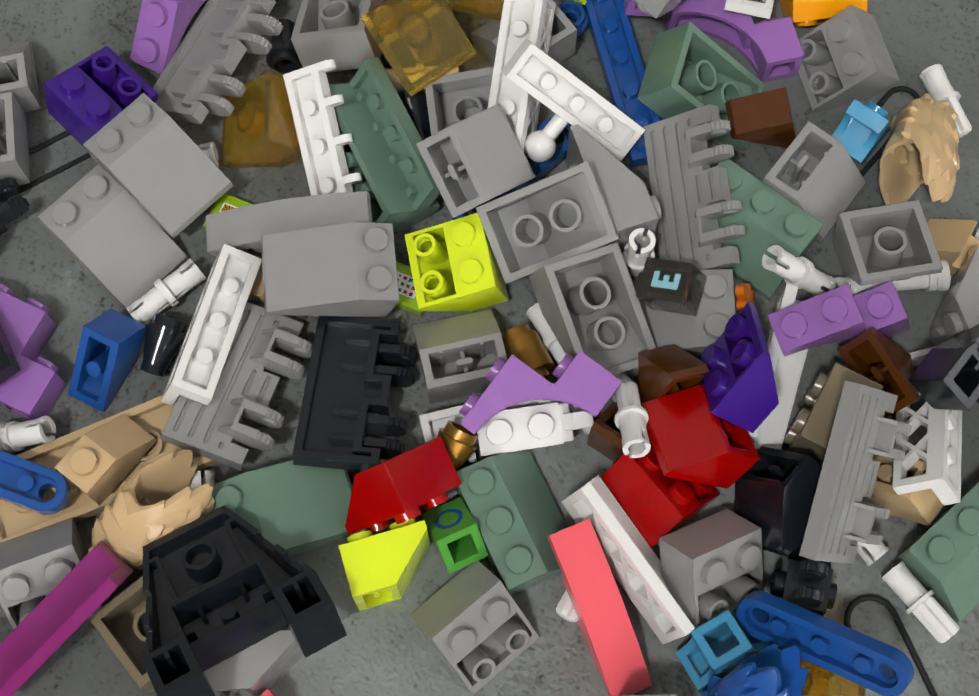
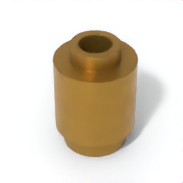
M520 324L502 334L507 359L513 354L546 380L551 377L550 371L553 369L554 363L536 330H531L528 324Z

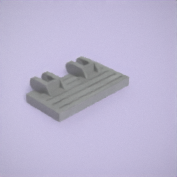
M208 0L153 86V89L158 93V99L155 103L173 120L202 124L207 114L230 116L235 108L232 103L222 98L221 95L241 97L246 91V87L238 79L228 77L227 75L233 74L245 53L267 55L271 50L272 44L260 35L279 36L283 30V25L279 20L271 15L268 16L276 1Z
M708 104L643 126L645 129L644 140L651 193L656 196L661 208V218L658 219L656 228L662 275L687 270L723 269L739 265L738 247H721V243L745 236V227L733 224L719 228L718 218L734 215L742 211L741 201L731 200L727 168L721 166L710 168V164L732 158L734 156V148L728 144H720L712 148L707 146V140L731 131L730 121L720 120L718 106Z
M247 302L212 400L207 406L180 395L162 431L161 440L183 449L192 450L193 453L240 471L248 456L249 449L234 444L233 440L258 450L267 452L272 450L275 441L269 434L241 423L243 418L276 429L282 426L284 416L278 411L269 408L279 385L280 377L265 372V369L294 380H301L306 371L303 365L273 351L277 348L302 358H311L312 343L300 338L304 323L283 315H265V308Z
M844 381L799 556L814 561L854 564L859 546L851 544V540L865 544L881 545L883 535L872 530L875 518L888 519L890 509L862 502L863 496L872 497L881 463L873 460L874 454L901 461L904 459L905 451L895 447L894 443L897 434L910 435L912 425L884 418L885 412L894 413L898 395L863 384Z

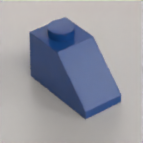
M113 309L106 311L84 325L68 395L102 412L108 409L138 360L146 326Z

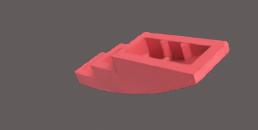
M590 519L549 535L547 539L564 576L562 581L578 616V626L608 696L633 695L653 686L626 607Z

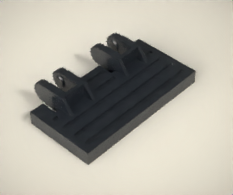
M347 316L318 317L292 454L293 465L364 471L381 463V459L387 460L404 452V444L397 440L367 437V435L400 437L404 436L407 432V421L400 417L369 414H388L392 387L407 388L411 387L414 383V372L407 368L394 367L414 365L418 357V353L414 348L392 345L399 344L400 321Z

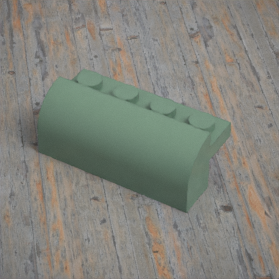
M379 57L366 58L350 83L329 84L331 96L341 94L344 99V104L336 106L334 109L340 135L350 133L353 138V143L343 146L349 174L361 173L362 177L361 182L352 184L353 192H369L372 223H393V233H396L424 221L435 213L440 207L436 200L440 191L416 145L423 140Z

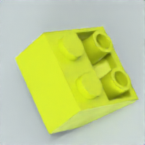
M478 213L405 234L416 299L420 311L472 312L509 301L504 278Z
M413 518L398 525L394 522L389 526V531L373 535L372 531L358 532L347 537L348 543L338 545L352 598L359 611L402 598L430 548L425 520L415 522Z

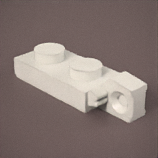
M558 402L502 410L485 422L476 432L478 435L480 457L564 444L566 441L574 440L573 430L592 427L594 423L593 416L586 411L570 413L569 404H558Z

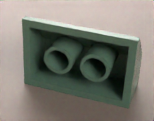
M730 159L720 161L717 166L727 168L731 200L741 201L742 211L734 215L718 218L719 228H724L733 224L743 225L746 235L736 240L721 243V247H738L740 259L739 265L723 269H733L734 277L743 283H750L751 289L769 301L785 280L783 277L766 270L762 266L764 254L774 260L778 258L768 252L767 249L772 245H779L795 257L804 256L813 245L824 224Z
M529 449L492 455L457 471L461 485L455 487L458 496H461L477 523L489 555L487 558L496 577L501 580L512 597L562 573L547 537L568 527Z
M979 479L961 495L960 503L952 504L932 523L931 527L929 526L894 559L897 563L903 561L905 566L928 592L933 589L935 593L932 596L956 623H959L979 604Z

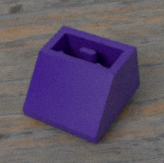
M105 46L44 83L48 113L83 147L87 140L141 94L145 93L153 102H156L158 99V93L108 46Z
M748 302L739 314H735L729 319L725 331L714 344L706 347L700 360L707 364L710 371L703 378L710 412L754 433L776 408L779 401L770 353L757 309L754 304Z

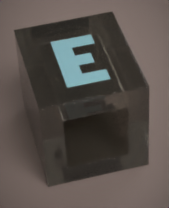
M647 257L644 269L637 277L636 297L652 310L697 316L707 277L692 263Z

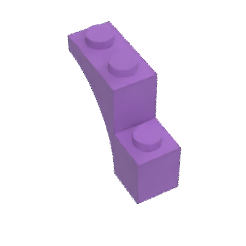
M142 0L130 61L162 74L177 51L187 26L206 0Z
M682 0L664 16L666 30L690 21L704 34L724 41L735 48L748 60L761 82L796 76L804 58V53L791 17L764 19L754 24L751 15L724 10L726 0Z
M893 281L854 296L849 285L845 284L768 315L784 357L815 346L854 339L871 327L877 329L887 338L910 330L907 314Z
M0 284V324L21 369L0 384V404L6 410L27 420L48 416L67 385L57 374L59 367L40 357L57 325L49 317L48 312L50 310L45 305L32 298H27L23 302L13 297L15 293L11 289Z
M581 350L574 358L568 353L564 356L552 372L558 378L554 385L513 354L507 362L499 357L485 376L491 382L481 396L474 391L459 412L465 416L460 424L475 434L485 422L498 412L518 403L533 400L564 402L596 417L622 381Z

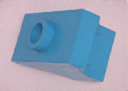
M854 99L832 136L843 143L851 158L864 165L891 129L889 120L885 118L888 112L869 100L864 105Z
M728 609L691 631L692 637L690 641L675 652L697 691L701 694L707 690L708 681L712 674L723 679L744 658L753 653L756 656L770 644L747 634L740 626L737 615L731 614Z

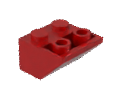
M700 384L641 404V407L647 410L649 416L648 423L646 424L647 434L658 459L660 469L665 477L728 489L760 460L747 430L710 412L704 385Z
M441 436L355 475L345 524L348 535L362 529L372 531L373 534L388 528L392 524L390 519L393 517L398 525L419 516L421 511L418 506L422 504L424 509L427 510L449 500L446 492L461 485V481Z
M652 444L650 452L644 457L630 458L629 454L627 456L623 454L600 477L651 548L659 543V538L677 531L720 495L714 486L665 477L660 469Z

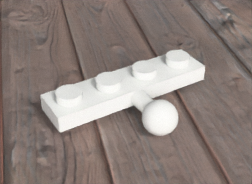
M527 38L501 71L508 79L555 112V115L543 130L534 131L526 138L525 153L532 161L545 162L552 158L556 150L555 140L568 123L572 126L578 124L620 161H622L645 131L633 119Z

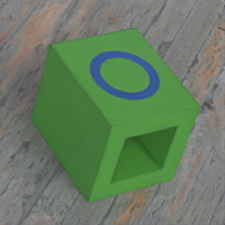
M461 496L422 514L433 544L449 574L489 556L477 523Z

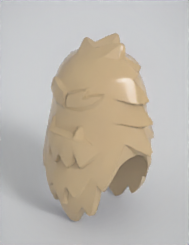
M926 93L921 98L909 101L899 114L893 117L891 122L892 135L882 151L878 178L885 205L907 202L923 183L925 185L928 184L932 202L941 200V203H944L952 196L957 171L960 169V161L958 155L959 132L955 122L958 114L953 108L948 107L950 104L949 100L933 101L930 94Z
M184 449L175 453L172 451L160 453L142 464L127 481L124 480L115 498L105 505V509L99 519L96 518L94 528H92V546L88 549V552L102 540L132 569L142 570L143 546L210 513L215 504L214 497L211 496L213 484L208 482L193 490L189 486L190 480L197 469V466L192 463L193 451Z

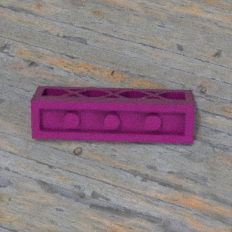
M102 540L0 644V696H12L134 571Z

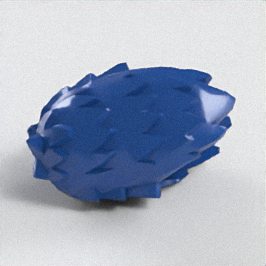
M773 643L761 650L756 656L753 653L744 658L723 679L712 674L708 681L707 692H703L701 696H805L801 693L809 668L802 669L800 647L793 645L778 651V644Z

